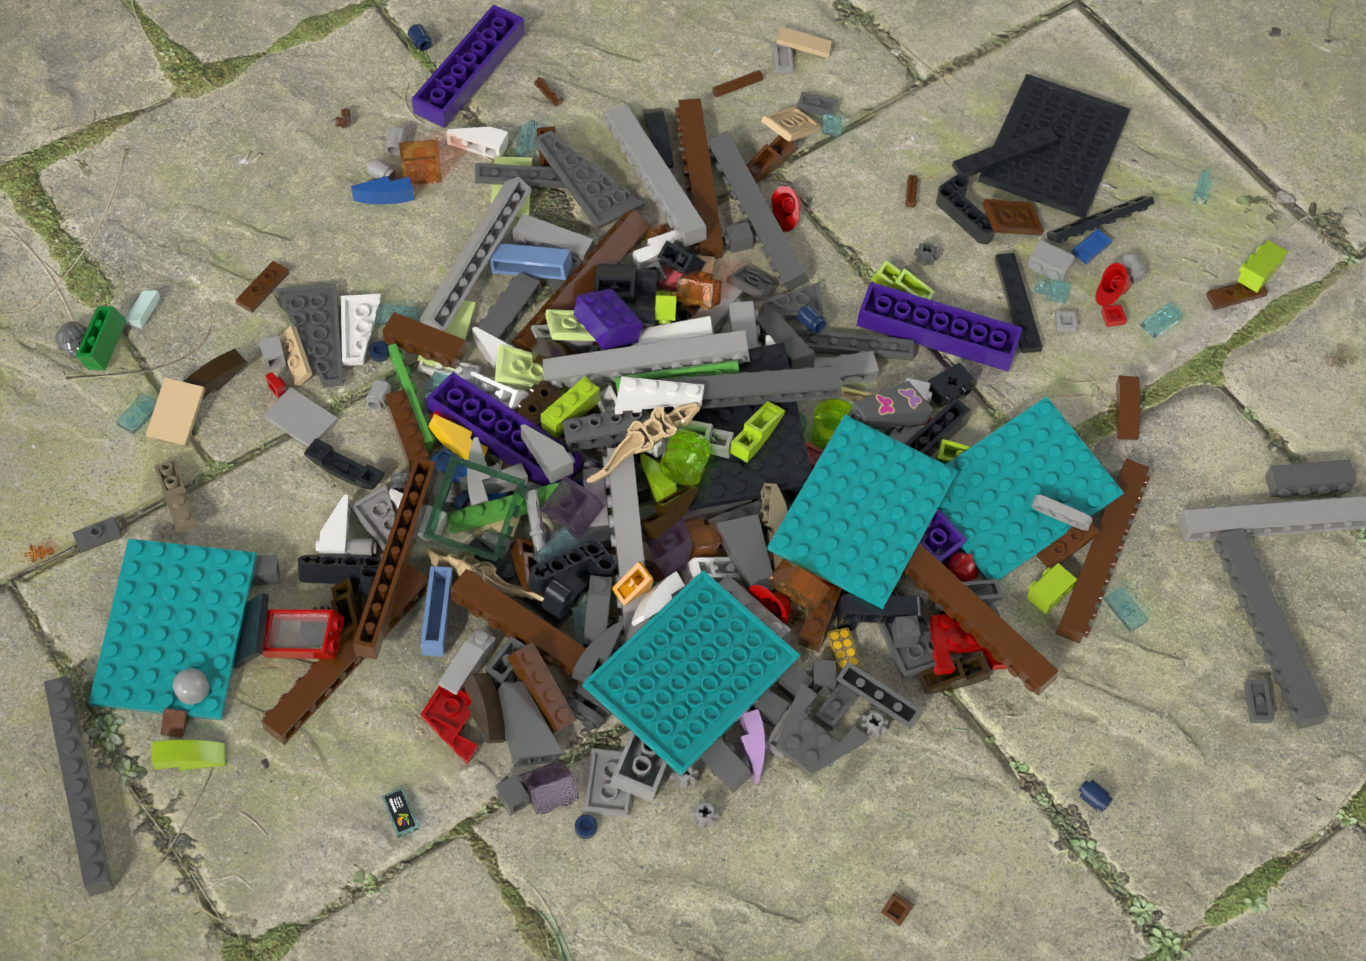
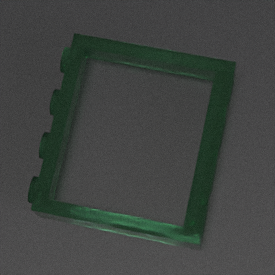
M451 455L423 537L498 562L499 558L503 559L507 548L503 546L505 539H510L514 528L510 525L513 517H518L521 506L517 505L519 498H524L528 486L524 485L525 480ZM458 465L517 485L493 553L435 534Z

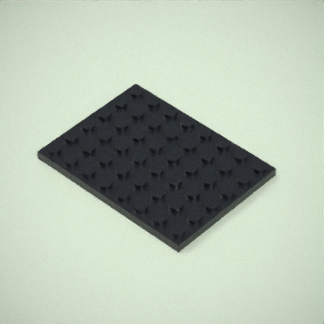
M1026 74L993 146L1050 126L1059 138L1058 144L983 171L979 176L978 182L1074 216L1086 218L1131 109Z
M784 342L748 349L750 362L738 364L739 373L790 369ZM797 401L772 403L785 410V413L769 438L748 463L733 454L728 459L684 445V454L680 455L685 485L697 486L698 488L689 506L690 511L761 498V490L764 483L777 484L782 494L802 489L811 473V467ZM764 404L702 408L692 420L713 424V429L733 432L734 437H737L744 430V424Z

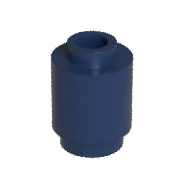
M415 24L410 27L407 34L415 48L420 51L428 50L432 42L422 24Z
M803 306L798 311V321L810 332L820 333L825 328L826 321L824 316L813 306Z
M1086 780L1078 790L1081 792L1079 797L1096 811L1103 812L1113 800L1110 793L1095 780L1090 782Z

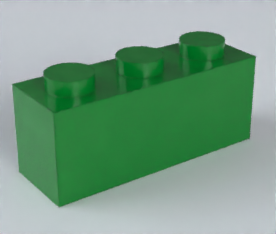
M97 306L75 357L88 370H106L127 321L114 306Z

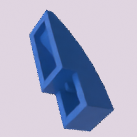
M388 176L351 186L352 197L356 202L397 204L415 200L413 186L409 177L390 182Z

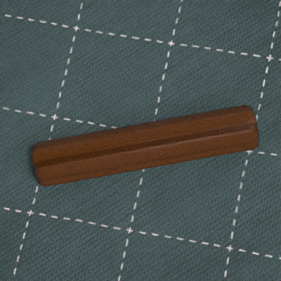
M760 70L714 86L712 92L715 97L725 95L762 81L763 74Z

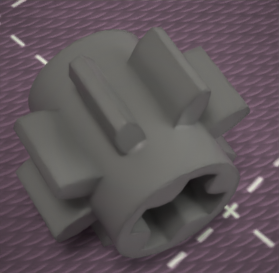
M930 242L920 243L919 248H915L914 255L917 256L916 262L923 266L933 265L934 260H937L939 255L936 252L937 246Z

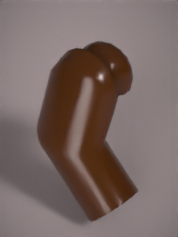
M344 108L341 110V117H336L335 120L336 127L347 128L350 126V109Z

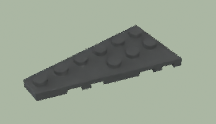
M551 130L535 137L534 143L596 230L618 220L624 212L644 207L645 202L641 199H636L628 189H623L619 186L615 179L593 162L589 163L581 153H576L568 147V143Z
M336 283L277 288V295L292 325L297 328L302 345L323 388L344 386Z
M895 586L891 595L904 596L905 593ZM926 616L925 621L919 624L921 636L915 647L895 648L891 631L893 624L877 623L902 679L916 676L919 672L935 667V660L932 657L934 646L933 642H931L930 620ZM960 653L949 654L951 660L959 658L962 661L963 659Z

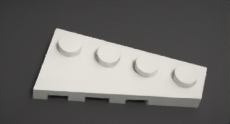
M381 294L341 296L343 366L364 364L382 299Z
M621 377L615 414H623L622 411L630 410L636 413L642 412V409H655L657 407L673 406L675 409L693 402L698 403L700 407L703 401L704 385Z

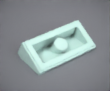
M142 291L125 318L127 320L126 324L142 329L161 299L159 291Z

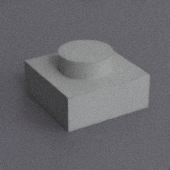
M1056 311V332L1076 333V312Z

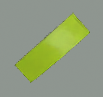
M887 260L881 264L870 279L876 284L929 300L935 293V291L905 268L900 271Z
M767 401L744 424V430L732 440L730 453L748 463L776 428L785 410Z
M645 453L640 454L642 470L650 486L652 497L658 502L675 492L676 484L670 480L669 470Z
M203 740L151 742L152 765L155 770L178 767L182 771L225 766V744L221 742Z

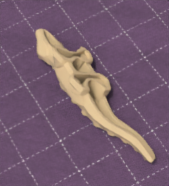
M693 402L679 406L667 415L663 407H657L652 411L650 418L643 423L633 421L627 430L626 438L616 448L606 466L598 473L589 477L586 482L594 483L606 477L626 458L633 454L651 451L654 445L660 441L674 436L677 432V427L687 426L700 410L698 403Z
M432 547L424 549V554L430 557L432 566L452 567V571L459 577L467 569L509 597H528L529 599L543 602V594L525 592L522 586L506 583L496 575L497 568L491 562H481L475 559V555L470 550L461 549V554H448Z

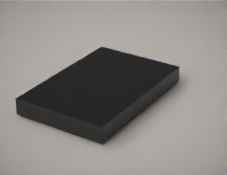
M261 593L247 603L234 668H239L263 654L269 595Z

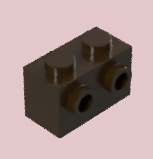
M543 380L539 385L535 383L528 392L530 394L526 401L522 399L516 407L519 415L538 427L541 425V413L562 396V394Z

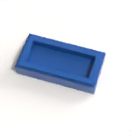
M1097 229L1076 246L1072 254L1087 265L1106 249L1112 240Z

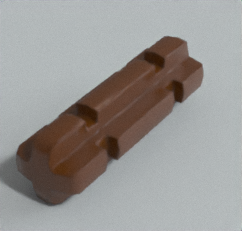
M541 77L534 81V85L539 88L542 94L554 106H559L562 99Z
M911 174L907 179L905 201L907 208H914L916 204L917 175Z

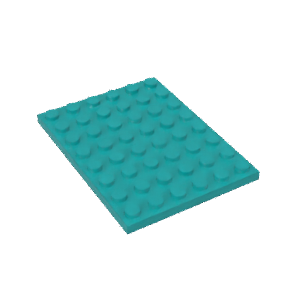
M1046 396L945 464L958 472L938 509L967 539L961 550L967 555L972 554L975 568L984 580L997 579L998 582L1039 554L1073 527L1032 508L1031 505L1036 495H1043L1092 517L1121 497L1124 492Z
M844 415L769 543L767 550L883 609L958 471Z
M128 538L88 704L96 707L163 714L164 709L167 708L186 711L188 717L222 721L258 556L256 552ZM188 668L200 670L206 676L210 685L208 695L201 702L193 705L181 702L172 686L175 676Z
M702 570L587 678L582 686L682 776L800 658V654Z

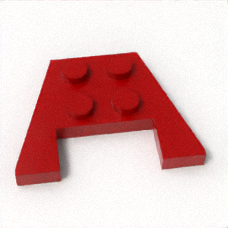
M947 614L932 615L929 623L931 642H933L934 646L932 657L935 660V675L952 674L955 666L949 654L983 652L991 670L1007 669L1002 662H997L992 657L991 652L986 647H981L970 632L966 633L955 618L952 619Z
M439 685L421 712V718L466 764H469L478 749V744L460 736L472 716L468 710V706L472 701L465 688L455 695Z

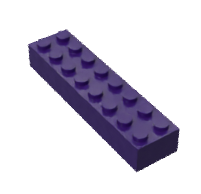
M493 4L412 97L413 113L445 128L525 34L524 18Z
M870 282L856 325L898 339L914 340L915 344L1009 372L1023 329L1016 325Z
M454 372L426 398L428 413L432 415L437 410L452 420L453 423L472 431L471 440L478 437L480 444L488 447V452L509 466L521 463L528 478L542 487L565 480L570 482L582 469V454L577 451L570 452L575 460L573 474L550 483L521 438V425L525 424L557 442L568 453L567 445Z

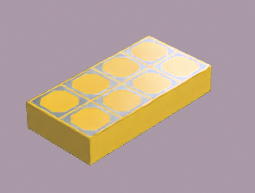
M849 628L827 632L838 672L842 671L848 661L860 669L861 665Z

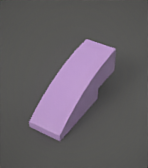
M759 709L744 713L741 716L740 722L745 734L740 738V748L744 758L751 765L749 770L752 773L751 777L755 785L759 784L765 754V734Z

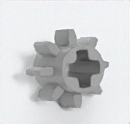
M870 710L868 717L866 715L862 716L861 721L863 723L860 726V730H865L867 737H875L877 740L880 733L886 734L887 729L885 726H887L888 720H883L882 712L873 713Z
M692 765L680 776L672 768L674 773L670 774V780H675V788L680 786L687 790V786L690 784L695 786L696 780L693 777L698 776V770H693Z
M708 800L702 804L696 803L695 808L697 811L692 810L690 815L695 818L693 826L698 824L702 831L709 826L713 829V820H719V814L714 813L717 806H711L708 804ZM703 813L707 814L706 818L702 817Z

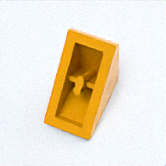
M640 561L612 590L625 606L652 589L653 577Z

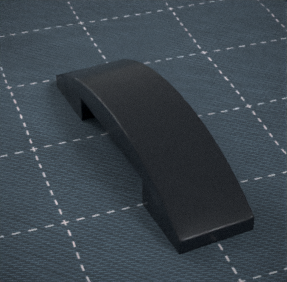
M663 109L643 110L650 141L667 167L673 168L670 136Z
M317 438L314 439L304 452L308 459L328 473L360 488L374 490L385 475V472L369 464L363 466L335 452L333 446Z

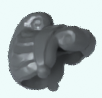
M75 321L63 324L55 337L58 349L66 351L70 358L77 359L75 356L80 347L78 342H82L87 327Z

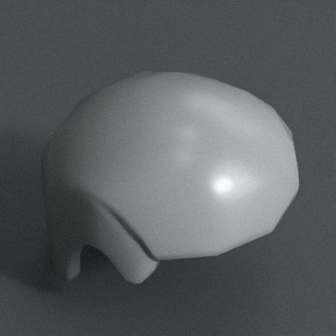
M188 668L178 673L172 685L180 701L191 705L201 702L208 695L210 688L206 676L200 670Z

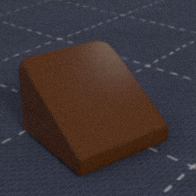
M165 708L160 734L183 738L189 719L186 711Z
M894 892L881 913L901 926L915 905L899 893Z

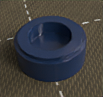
M379 341L370 346V357L374 361L383 362L389 358L387 343Z
M465 490L462 491L455 499L452 507L455 510L465 508L470 502L469 493Z
M581 815L575 821V832L580 838L590 839L597 833L598 824L593 816Z

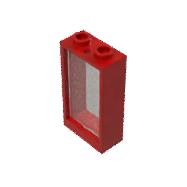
M268 609L262 655L266 658L335 659L339 649V638L344 625V617L334 610Z

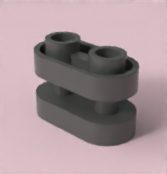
M578 684L573 690V695L576 699L568 697L566 701L576 719L581 721L585 728L591 731L593 729L599 730L604 723L601 715L609 716L611 712L582 686L583 684Z

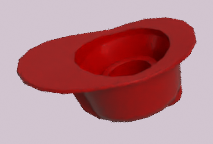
M781 186L772 195V210L782 231L789 232L798 224L802 202L792 188Z
M1112 263L1105 269L1095 295L1098 305L1102 307L1110 306L1129 290L1131 279L1123 264Z
M956 553L943 563L962 582L974 581L978 576V570L975 568L971 553L969 555Z
M753 585L748 589L750 595L782 623L787 624V616L792 612V608L788 598L783 593L769 591L761 585Z

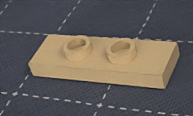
M290 325L279 338L294 384L301 386L312 375V371L297 328Z

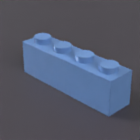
M503 243L497 245L489 258L492 273L518 275L521 272L530 277L560 280L567 279L573 265L571 253L568 249Z
M430 566L420 643L422 655L444 657L451 604L450 590L453 586L452 567Z

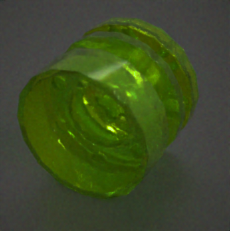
M834 398L824 400L816 406L813 416L812 439L817 447L823 450L826 448L844 415L848 416L852 404L845 400Z
M678 430L674 436L669 438L666 451L663 453L659 463V470L665 477L675 483L682 485L698 484L712 453V446L702 435L688 430Z

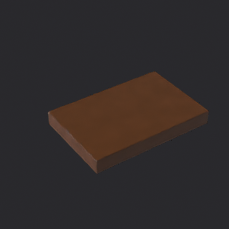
M984 199L982 202L994 233L1038 236L1044 233L1032 202Z

